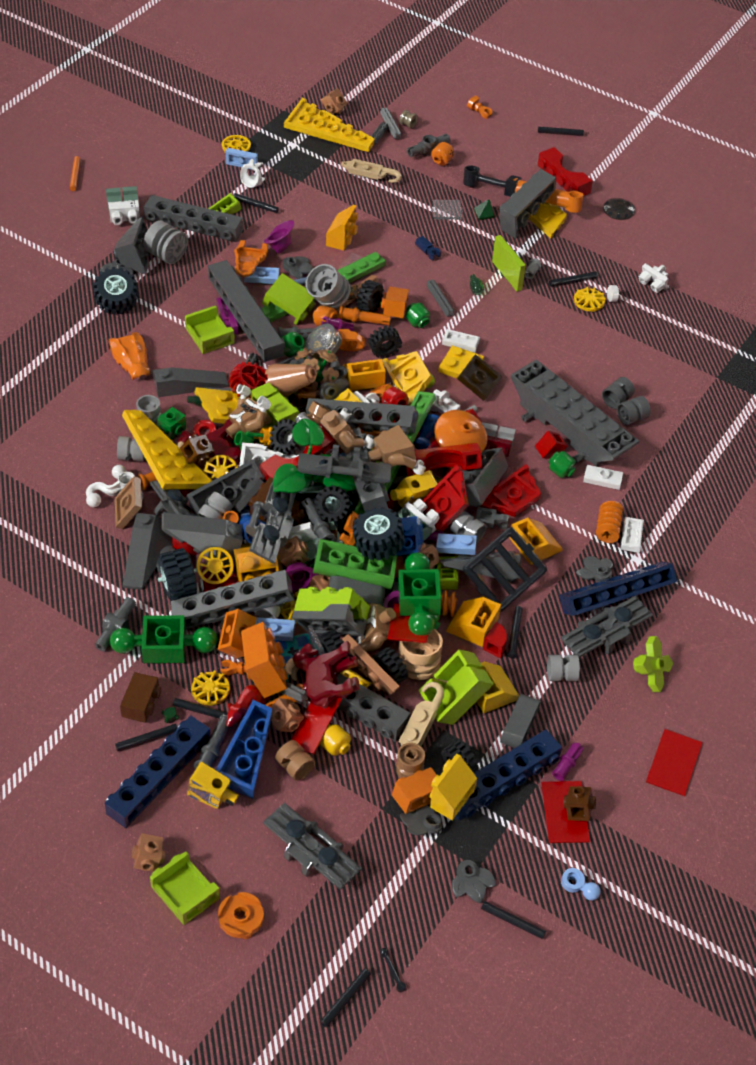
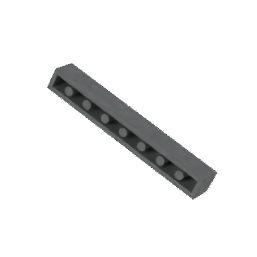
M227 260L208 265V279L263 361L267 362L283 357L285 348L283 338L279 337L276 328H273L269 318L265 317L262 308L257 305L254 296L250 295L247 286L243 285L241 277L235 273L234 267L230 266Z

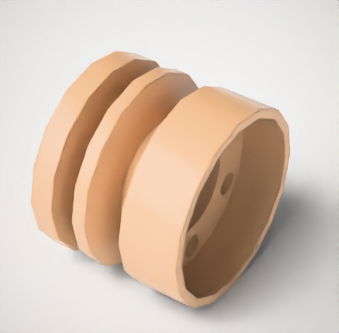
M433 629L427 637V643L400 641L399 658H402L403 664H406L405 669L408 670L409 678L417 680L429 679L440 669L443 640L441 634L436 629Z

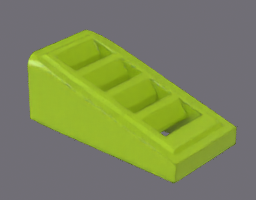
M229 193L208 209L221 210L223 213L232 215L242 208L240 202Z
M439 557V558H440V560H441V559H448V558H455V557ZM440 562L436 564V569H439L440 589L457 590V569L441 568L447 566H443Z

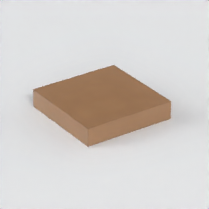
M133 476L115 497L116 527L123 529L142 508L141 479Z

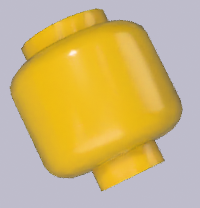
M329 725L320 745L333 756L343 755L350 749L351 736L340 725Z

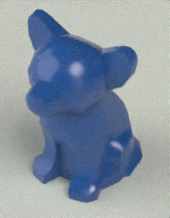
M435 414L427 415L419 431V437L413 442L414 448L420 450L429 447V440L435 435V424L440 416Z

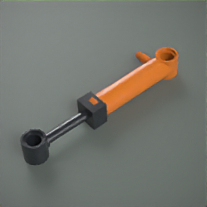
M473 165L465 166L464 185L474 187L480 181L504 187V195L509 197L527 182L523 181L522 177L511 175L506 181L480 175V168ZM555 189L545 203L564 207L569 212L577 213L582 210L584 195L574 190L567 192Z

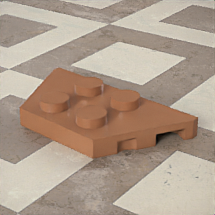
M349 634L342 639L343 642L348 641L351 644L350 653L352 656L356 655L358 666L360 667L358 669L365 679L369 677L373 681L371 684L378 692L382 691L387 696L400 688Z

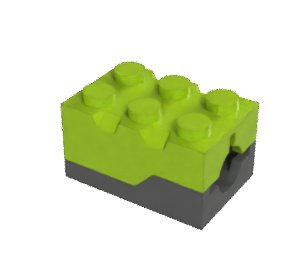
M308 587V589H299L292 619L311 635H320L334 629L339 635L363 636L370 606L354 589L344 587L339 589V591L332 587H326L321 591L315 587Z

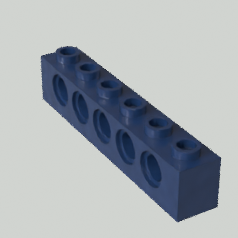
M661 561L559 594L563 613L575 616L675 583L677 579L673 563Z
M191 715L186 720H183L178 725L177 730L172 735H168L163 744L158 749L153 750L149 758L136 768L134 774L129 779H125L114 794L112 793L107 797L104 803L106 815L124 828H127L201 751L202 747L208 744L211 737L210 728Z
M545 729L475 772L474 774L477 777L476 788L471 795L474 798H469L456 815V818L460 821L464 817H471L480 807L490 805L493 799L506 795L511 788L516 785H522L532 775H538L546 766L556 764L560 759L562 746Z

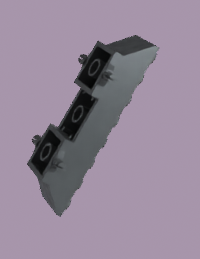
M537 359L511 374V379L521 399L520 405L527 410V413L521 415V419L526 422L530 418H535L544 425L547 423L553 425L571 440L570 446L578 453L573 456L576 463L585 459L597 467L604 461L616 459L639 444L638 439Z

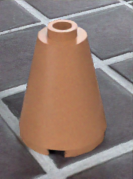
M271 364L265 371V375L268 374V380H265V384L269 382L274 388L279 390L283 397H288L313 383L317 372L313 366L306 364Z

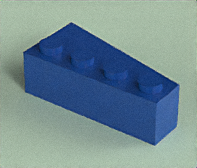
M255 700L252 701L216 768V771L231 780L229 789L251 799L254 798L272 720V708Z

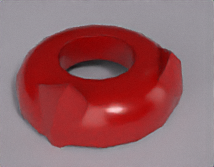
M200 420L194 425L192 433L202 436L200 432L203 429H209L210 433L217 430L212 421Z

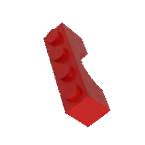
M555 147L539 153L538 166L556 177V182L567 192L574 190L583 193L584 196L591 193L593 180L584 172H571L563 168L564 155Z
M320 424L324 440L320 446L312 445V455L331 454L333 444H335V440ZM309 445L303 451L304 454L308 453ZM275 454L260 464V472L266 480L269 477L274 478L277 469L283 464H293L298 468L299 456L282 458Z
M478 443L415 450L416 462L417 460L424 462L423 466L426 467L424 472L440 467H455L456 465L461 466L462 470L482 468L481 450ZM404 465L407 477L416 475L413 468Z

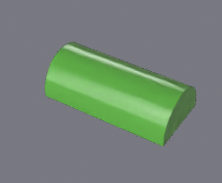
M320 539L313 573L329 577L341 576L391 590L394 582L397 555H391L389 559L381 558V560H377L374 558L371 560L368 556H362V553L358 552L356 546Z

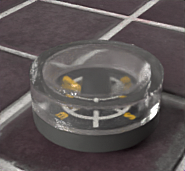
M322 324L309 334L305 346L307 350H313L311 354L325 349L335 354L342 343V336L331 324Z

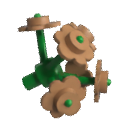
M304 348L297 352L298 355L294 357L296 360L304 358V363L302 364L311 365L315 368L317 376L314 382H318V388L321 387V380L323 383L335 382L339 376L337 370L330 367L328 370L323 371L326 364L337 361L336 355L328 349L315 351L311 355V360L307 358V355L313 352L312 349L307 350V348Z

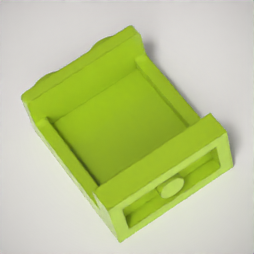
M282 273L266 292L261 304L268 307L272 302L294 316L295 321L293 324L297 325L299 321H304L308 314L307 311H311L316 303L314 302L315 298L308 293L305 287Z
M216 306L185 316V328L202 354L235 344L234 330L232 327L227 328L218 316V308Z
M187 851L181 855L174 856L167 865L157 868L150 876L151 888L183 925L220 899L219 887L215 882L211 884L190 861Z

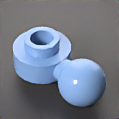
M576 868L567 869L561 878V884L568 892L574 893L581 890L584 897L591 901L596 900L600 896V887L593 882L585 883L583 873ZM569 880H573L575 884L569 883Z

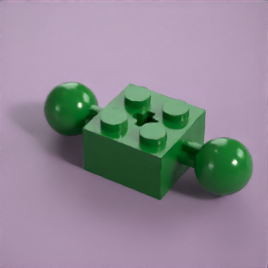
M415 552L406 558V570H399L400 616H410L408 626L412 633L416 635H429L435 625L432 615H440L441 612L439 569H430L428 557L423 553Z
M185 615L143 616L142 635H135L128 628H118L110 636L112 649L120 654L130 652L135 646H142L143 663H184L185 646H193L201 653H209L216 648L218 643L216 632L208 627L199 628L194 634H186Z

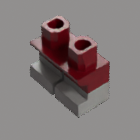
M482 422L487 433V445L484 451L502 447L505 457H509L516 429L500 426L497 436L498 425Z

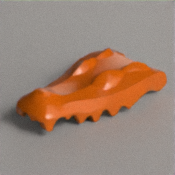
M240 240L239 245L234 249L235 273L243 278L251 276L255 268L266 260L268 244L263 243L262 249L245 247L246 241Z
M138 332L117 339H109L114 360H116L118 365L121 364L122 369L130 374L132 380L137 377L139 378L141 375H151L146 345Z

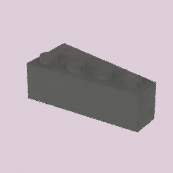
M542 169L533 174L530 180L524 183L516 193L511 195L510 199L500 206V229L516 239L519 235L518 230L521 227L525 228L531 214L534 216L538 212L540 203L544 204L555 191L556 177Z

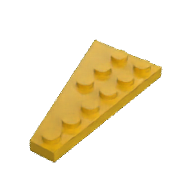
M303 97L284 122V128L361 151L369 152L375 141V138L362 131L354 130L352 125L342 123L340 118L331 113L317 109V105L313 103L310 105Z
M124 410L122 416L162 489H199L212 481L195 463L188 464L180 448L141 410Z

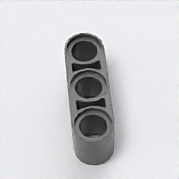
M330 576L328 587L335 588L337 591L344 587L352 588L367 604L378 603L383 606L386 592L384 587L341 576Z
M520 694L502 733L500 743L513 748L524 743L539 710L540 700Z

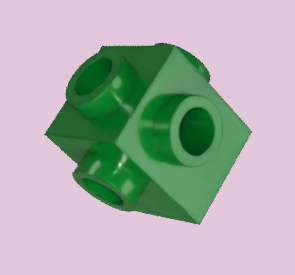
M171 407L157 418L158 428L171 440L187 428L186 415L174 407Z

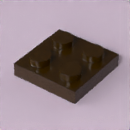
M475 354L457 377V380L484 401L502 376Z

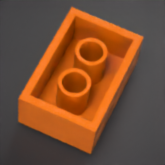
M261 622L242 630L246 671L262 696L266 698L287 689L286 680L288 676L284 669L286 663L282 656L284 650L280 642L276 643L272 629L267 628L265 623Z

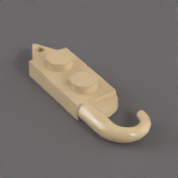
M357 159L341 162V166L347 169L348 173L377 180L384 178L387 174L396 176L397 178L389 179L390 183H397L402 177L399 171L375 163Z
M429 682L422 688V692H425L433 687L437 690V693L432 702L422 701L416 705L398 741L401 746L406 743H416L422 746L444 698V688L441 684Z

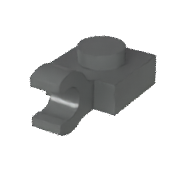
M478 507L475 519L486 524L487 528H494L495 524L500 529H507L509 515L496 514L497 510Z

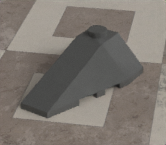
M143 217L139 218L119 239L114 249V255L122 265L145 274L148 269V261L145 260V257L149 256V253L144 249L143 244L148 230Z
M173 367L152 370L158 398L192 393L196 387H214V389L228 387L225 372Z
M254 459L187 494V503L193 514L198 516L197 513L204 504L208 505V498L213 492H217L228 499L234 507L263 475Z
M165 512L162 514V531L181 543H188L194 547L193 550L198 554L210 547L223 548L231 555L233 563H235L233 549L241 547L243 541L242 525L225 519ZM213 550V557L217 558L218 550ZM210 551L205 554V555H207L209 558H210ZM221 552L220 559L226 557L225 553ZM229 559L222 561L223 565L230 564Z
M136 514L123 588L143 590L154 574L161 550L166 546H173V537L162 531V519L157 515Z
M508 551L521 566L520 554ZM492 552L488 555L489 560L508 582H516V579L520 578L499 552ZM476 555L470 556V559H467V557L441 559L440 564L463 570V567ZM482 562L472 569L476 574L494 578Z

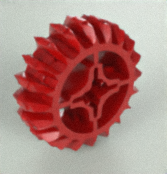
M251 362L237 364L230 373L229 387L233 389V393H237L236 389L239 384L249 387L250 390L265 384V380H268V374L265 375L266 369Z

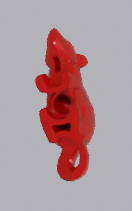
M256 685L245 687L235 704L228 703L227 727L233 726L245 716L253 700L266 704L272 695L264 698Z

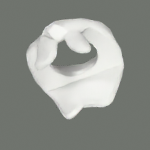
M251 159L249 163L242 166L240 176L245 186L254 188L262 185L265 178L262 177L258 167L263 165V163L254 164V160ZM247 169H253L256 175L249 176Z

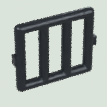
M508 527L463 567V571L477 586L476 590L480 595H484L487 599L501 604L500 612H502L547 572V567L533 552L534 548L531 544H526L513 527ZM509 537L514 540L537 567V570L530 577L502 545ZM495 549L523 581L516 589L512 587L487 557ZM480 562L509 594L501 602L472 570Z

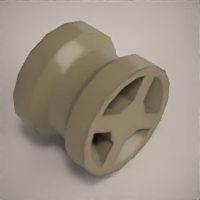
M404 110L399 122L402 125L413 128L417 123L418 115L415 113L411 114L409 110Z

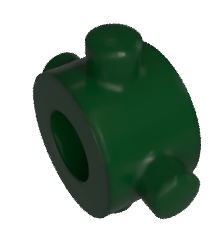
M175 707L166 708L161 712L166 723L179 719Z

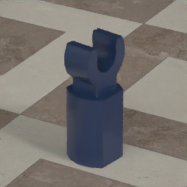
M424 236L416 239L415 245L428 255L430 260H434L435 255L441 257V250L435 248Z

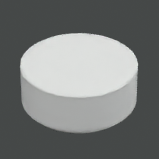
M609 285L607 299L609 302H616L619 298V288L617 285Z

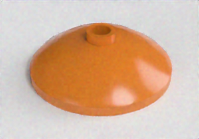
M450 410L443 413L435 424V437L440 447L478 443L481 453L486 448L487 433L485 427L471 413L463 410Z

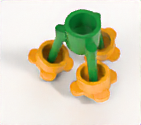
M272 427L261 428L260 433L238 431L235 435L234 443L240 446V450H242V443L253 444L254 441L269 448L270 443L273 442L269 440V437H273L270 434Z

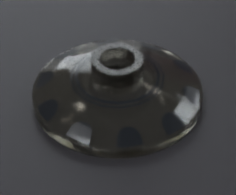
M612 198L604 203L603 210L605 214L613 219L626 220L635 213L634 205L626 199Z

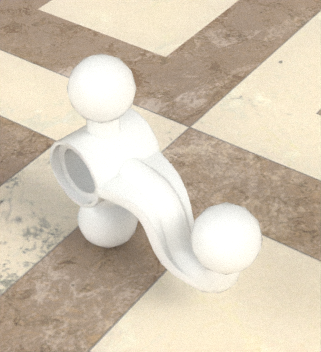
M115 465L112 469V475L118 481L113 485H106L102 482H95L89 485L86 489L87 504L90 507L100 505L101 497L99 494L93 493L95 490H100L109 496H117L134 474L127 472L123 465ZM141 491V498H142V501H143L144 495H143V492Z

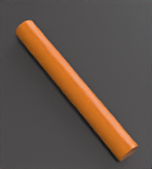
M79 156L74 157L70 182L71 191H75L80 166Z

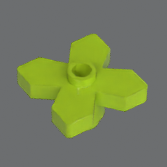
M649 636L646 642L647 654L636 657L633 661V667L636 673L648 675V685L652 692H661L664 686L663 672H670L673 661L669 655H662V643L658 636Z

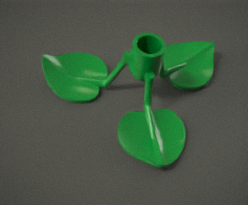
M301 419L292 430V437L297 444L301 446L309 445L307 454H311L312 445L320 446L324 440V434L320 426L309 419ZM283 464L274 475L273 492L297 493L304 488L310 487L313 481L317 482L323 476L300 473L295 465ZM332 473L330 478L325 476L323 479V484L326 487L332 485L339 486L341 489H345L346 492L356 489L352 475Z

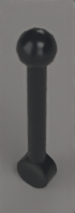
M382 948L380 955L385 958L397 983L396 990L404 992L406 985L400 981L388 956V949Z

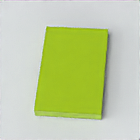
M501 235L495 236L492 262L516 292L522 291L526 265Z

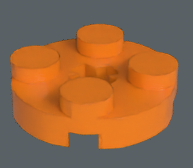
M239 892L238 895L226 897L218 909L219 926L231 937L251 938L261 928L264 921V911L261 902L256 896L246 892ZM240 911H244L246 918L238 919L235 914L237 912L240 914Z

